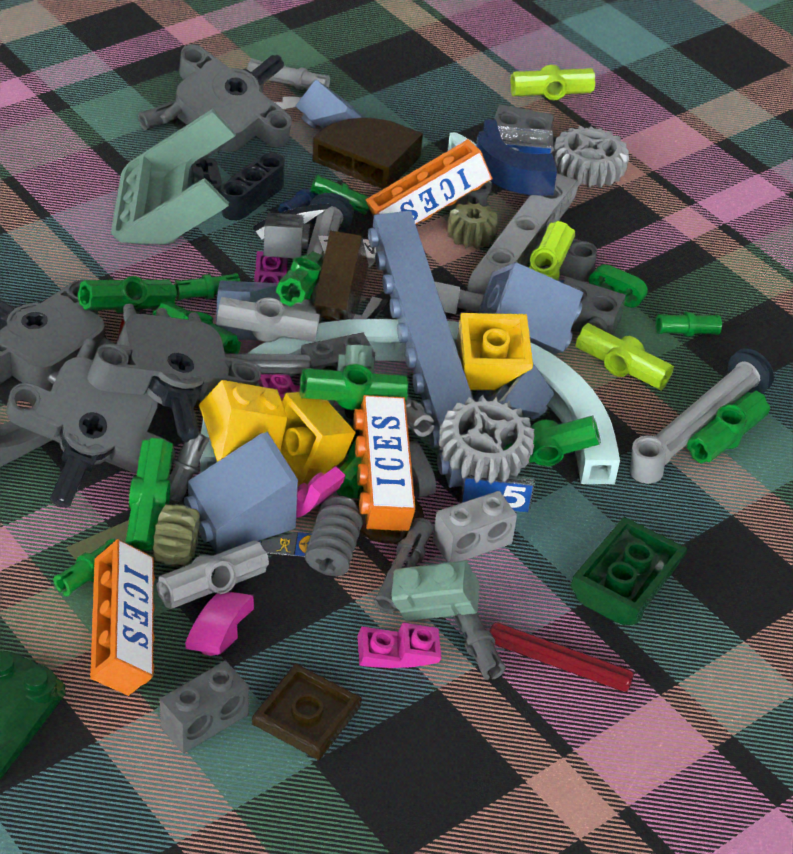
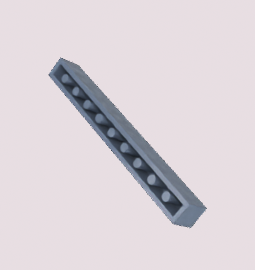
M402 211L374 215L373 228L368 229L369 244L371 248H376V267L378 271L382 270L384 274L382 277L383 290L385 294H390L391 297L390 312L392 318H397L398 320L397 334L399 342L405 343L406 365L408 368H412L414 372V391L416 394L421 395V405L424 407L425 413L434 420V423H431L434 425V429L429 434L431 446L437 447L439 453L437 455L438 470L441 475L445 474L449 488L464 486L465 478L474 479V476L468 475L462 478L461 469L451 471L450 461L443 460V450H440L439 431L448 410L453 411L457 402L465 405L468 397L472 399L473 397L412 212ZM471 428L467 429L460 435L467 434L468 430H471Z

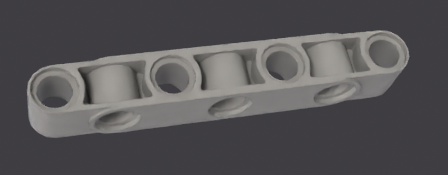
M557 173L554 195H530L472 272L467 291L484 295L493 271L514 262L527 266L530 262L531 254L534 250L538 249L550 222L560 221L573 202L578 190V180Z

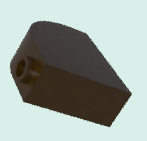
M377 118L342 120L325 127L313 137L312 161L384 189L398 181L421 157L423 133L392 121Z
M330 230L314 301L316 312L323 319L330 321L353 319L357 312L369 266L363 238L360 235Z

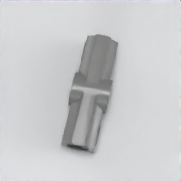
M221 297L216 325L252 331L257 339L264 342L276 341L280 336L315 342L320 314L287 309L281 301L271 297L262 298L256 303Z
M253 540L214 556L200 555L195 558L192 564L159 576V581L156 583L158 596L164 602L165 607L173 609L213 592L219 594L227 593L232 590L236 583L266 572V567L269 565L267 552L262 548L260 542ZM215 569L214 577L211 579L212 572Z

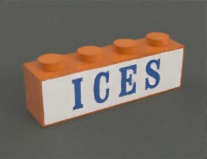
M467 139L367 198L366 202L373 217L377 214L411 211L415 224H418L421 221L428 220L434 213L446 206L455 204L458 199L466 194L480 189L485 183L492 180L481 150Z
M364 395L361 409H355L353 420L354 430H359L360 436L356 438L355 454L362 461V464L358 466L357 483L363 486L364 492L360 494L359 512L360 514H365L366 529L409 531L415 512V499L405 397Z
M117 539L95 558L90 679L129 696L140 686L146 684L153 677L154 557Z

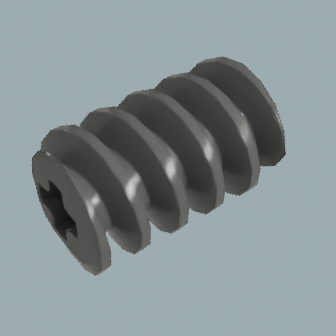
M333 496L325 499L321 504L313 533L305 552V560L310 567L322 574L341 576L348 572L353 551L357 544L356 541L360 534L359 530L363 524L362 517L358 513V506L352 499L344 496Z

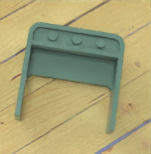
M211 109L142 153L125 166L120 176L111 234L120 243L171 244L180 235L229 206V202L205 178L187 188L191 165L236 136V132L214 109Z

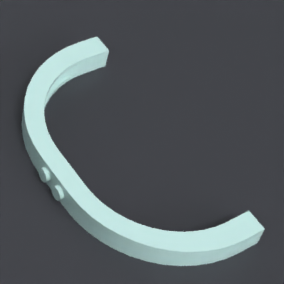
M348 319L318 324L315 342L364 332L375 352V361H405L406 346L405 343L399 342L397 319ZM448 321L458 352L457 335L459 322ZM280 336L276 341L265 342L247 354H301V345L314 342ZM530 342L533 363L555 393L547 405L559 417L561 422L566 423L592 415L597 422L601 439L600 445L575 451L581 484H615L620 457L613 426L604 405L594 390L570 366L550 352ZM282 374V375H290V377H291V376H294V375H296V374ZM203 419L201 434L209 438ZM210 439L200 459L201 472L217 463Z

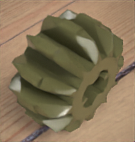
M467 201L466 205L457 204L456 208L451 210L448 216V237L454 239L455 244H464L465 249L473 246L478 250L480 245L489 247L490 241L495 240L498 231L497 213L491 211V206L483 207L480 202L472 204Z
M166 504L162 508L154 535L153 550L156 561L175 567L188 566L192 562L200 534L199 527L201 522L198 510L179 504Z

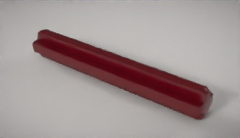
M494 622L489 630L495 639L494 645L622 692H627L632 684L634 677L632 670L499 622Z

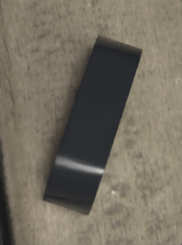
M202 157L191 165L193 185L205 178L221 194L222 181L217 162L209 157Z

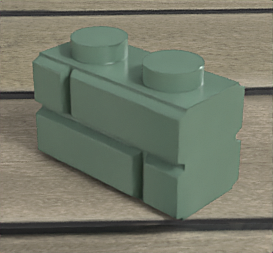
M467 560L399 568L394 571L391 597L392 602L400 610L405 621L456 616L457 614H475L478 612L480 585Z

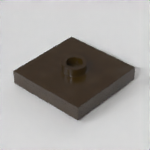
M295 663L254 713L252 725L320 761L361 707L362 697Z

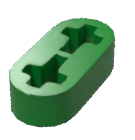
M607 264L598 266L589 277V284L625 294L624 306L637 307L648 294V288L643 280Z

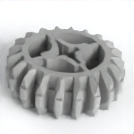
M579 126L578 129L569 128L568 132H561L560 137L556 138L552 149L557 172L578 180V186L585 184L589 188L592 185L602 188L603 184L612 186L613 181H620L621 176H624L629 161V150L626 148L627 143L621 141L620 136H613L612 131L605 132L602 128L594 129L592 126L589 128Z
M482 395L478 402H475L470 397L465 401V405L457 402L453 411L448 410L443 424L440 426L439 446L440 450H443V460L450 461L451 471L461 469L462 478L468 475L474 476L476 484L481 478H487L489 483L492 484L496 477L505 483L509 478V474L517 477L521 468H525L529 463L530 455L533 454L534 429L530 428V418L522 417L521 408L512 410L510 401L505 404L499 403L497 396L492 401H486ZM471 428V430H468L467 434L460 435L467 429ZM507 444H513L510 448L503 451Z

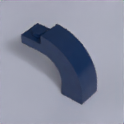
M496 119L484 120V129L478 133L476 147L481 150L492 177L490 181L499 187L520 194L554 195L557 169L552 153L530 154L514 150L502 141Z

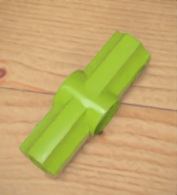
M552 64L546 65L540 71H517L511 74L512 96L545 95L549 100H558L564 97L565 94L592 93L595 89V73L593 68L561 70L558 66Z
M560 221L550 222L538 249L534 250L530 256L529 268L558 281L560 277L559 269L573 242L575 230L570 228L567 223ZM544 265H549V266H550V267L545 268V269L540 268L541 266H544Z
M587 323L576 340L575 347L604 361L606 369L614 376L624 377L629 374L662 390L673 373L674 366L645 352L642 343L635 337L625 336L619 339Z

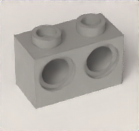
M496 491L436 511L433 542L447 562L464 561L512 544L517 514L501 492Z

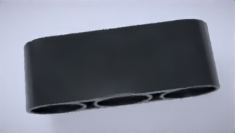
M265 153L222 185L221 195L229 202V206L221 211L223 217L235 221L242 220L284 187L285 159L283 156L277 153Z

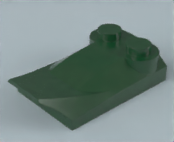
M623 517L574 574L570 587L575 592L577 600L584 606L616 623L634 625L641 621L645 608L685 557L688 548Z
M0 651V780L66 695L65 684L55 676L52 670L9 651Z

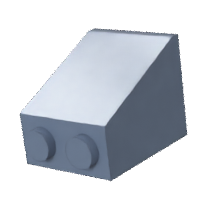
M514 262L491 273L478 313L527 314L530 342L554 355L564 352L571 343L573 334L570 331L574 320L581 313L582 303L580 301L583 292Z
M265 432L188 481V497L184 498V504L189 506V508L198 510L201 522L199 527L201 538L205 543L209 542L214 552L219 554L253 540H263L296 529L298 479L269 433Z

